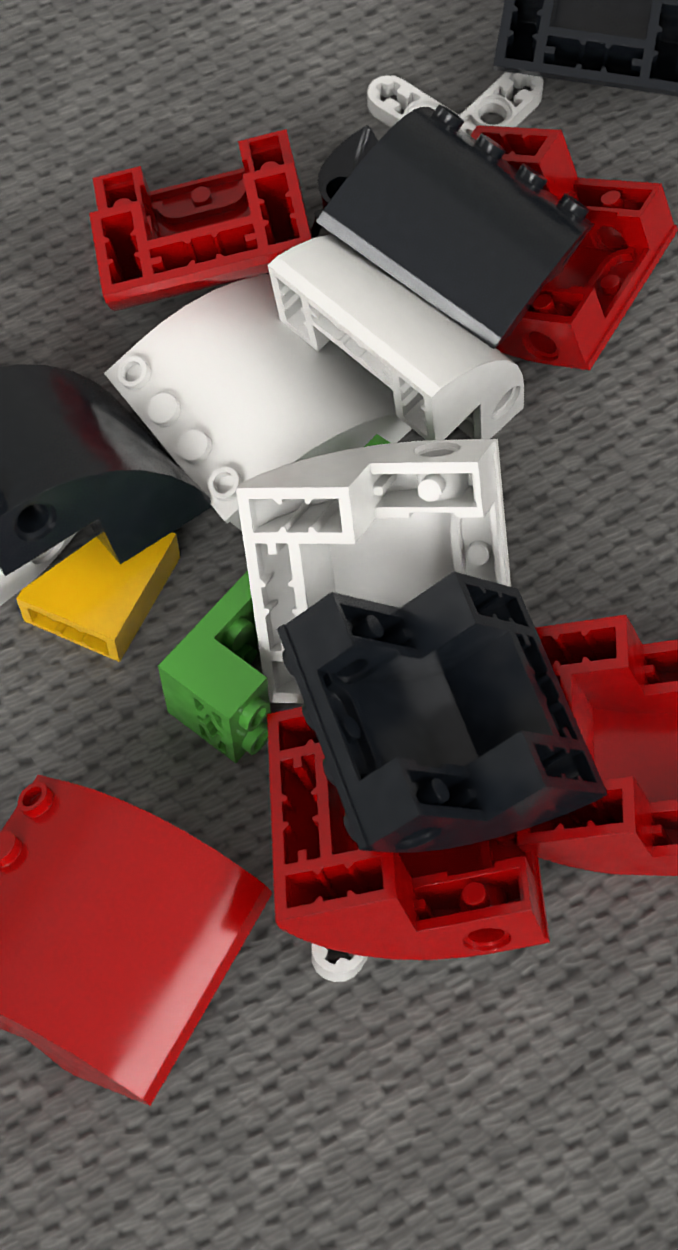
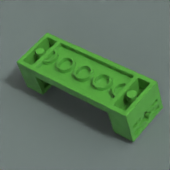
M376 434L364 447L388 444L390 442ZM248 571L158 665L168 713L235 764L246 752L254 755L268 741L267 714L271 713L267 677L251 666L257 654L255 648L258 646Z

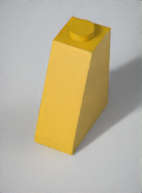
M171 532L121 565L96 536L20 591L16 600L23 620L120 662L181 558L177 535Z

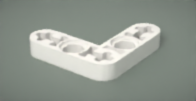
M505 72L464 112L458 115L465 121L460 129L471 135L477 125L516 127L540 104L543 92V78ZM386 75L378 77L368 86L367 106L369 112L389 127H393L401 118L416 108L431 107L433 110H436L437 106L441 104L396 76ZM528 86L530 87V91L522 88ZM514 87L522 89L513 97ZM382 95L388 99L383 102L380 100V96ZM392 95H396L397 101L389 97H391ZM486 113H497L505 120L500 124L491 125L484 123L480 117Z

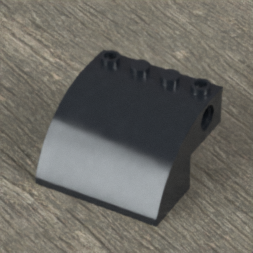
M505 0L493 70L678 96V0Z
M441 104L437 106L436 110H433L431 107H419L401 118L373 146L338 189L316 222L494 349L512 334L544 286L561 273L594 226V223L585 218L590 210L566 193L559 199L547 191L544 186L548 180L528 165L523 163L519 169H516L502 159L506 150L489 137L480 134L476 140L460 128L465 121Z
M15 364L0 367V570L5 576L89 524L97 538L121 565L212 507L210 497L181 469L177 462L121 403L95 381L74 371L48 365Z
M454 571L401 608L331 592L290 622L277 628L284 647L282 652L283 663L289 673L296 679L304 701L302 706L303 716L307 724L316 732L325 756L323 759L324 772L329 781L337 788L346 812L344 815L345 828L350 837L358 844L360 850L415 853L471 845L542 824L587 806L608 795L517 588Z

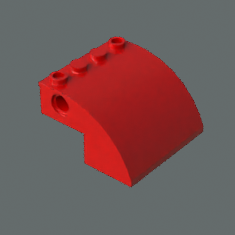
M477 125L471 133V137L477 140L480 134H483L498 143L506 150L502 159L516 169H519L524 163L539 172L548 180L544 186L547 191L559 199L566 193L581 202L590 210L585 218L594 223V226L561 273L544 286L512 334L499 344L496 349L502 353L527 361L591 370L678 232L677 225L673 222L662 183L578 178L562 130Z
M287 129L238 141L244 168L150 191L141 166L92 178L98 211L90 212L89 216L102 294L111 310L118 311L269 273L268 264L278 255L298 244L313 239Z
M626 614L535 627L608 795L573 812L518 831L517 846L524 852L532 851L533 855L538 856V858L593 872L616 875L678 876V639L642 644Z
M302 707L267 714L275 922L280 929L299 939L327 949L359 956L393 960L465 958L550 943L539 858L534 856L532 851L524 852L517 846V832L471 845L436 851L394 853L360 850L358 844L350 837L345 828L344 815L346 812L336 786L329 781L324 772L323 759L325 756L316 732L307 724L303 716Z
M37 775L33 783L28 785L20 794L17 802L18 806L0 832V1029L27 1039L65 1071L151 1106L273 892L248 871L214 848L143 809L88 787Z

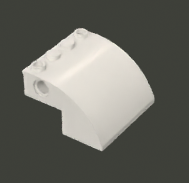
M334 234L315 237L298 244L278 255L268 264L280 321L317 351L332 340L393 390L396 416L425 440H444L457 427L472 439H491L524 408V380L517 364L498 349L491 348Z
M270 274L235 281L185 305L145 335L104 373L181 469L210 497V504L227 524L231 522L241 531L236 487L240 483L290 463L319 455L364 447L376 434L390 443H397L412 430L411 427L396 416L393 390L332 340L317 351L280 321Z
M498 439L424 440L353 448L290 463L259 474L240 483L236 487L262 672L267 677L270 703L304 704L295 677L289 673L283 663L282 652L284 647L277 628L287 624L331 592L401 608L454 571L511 587Z

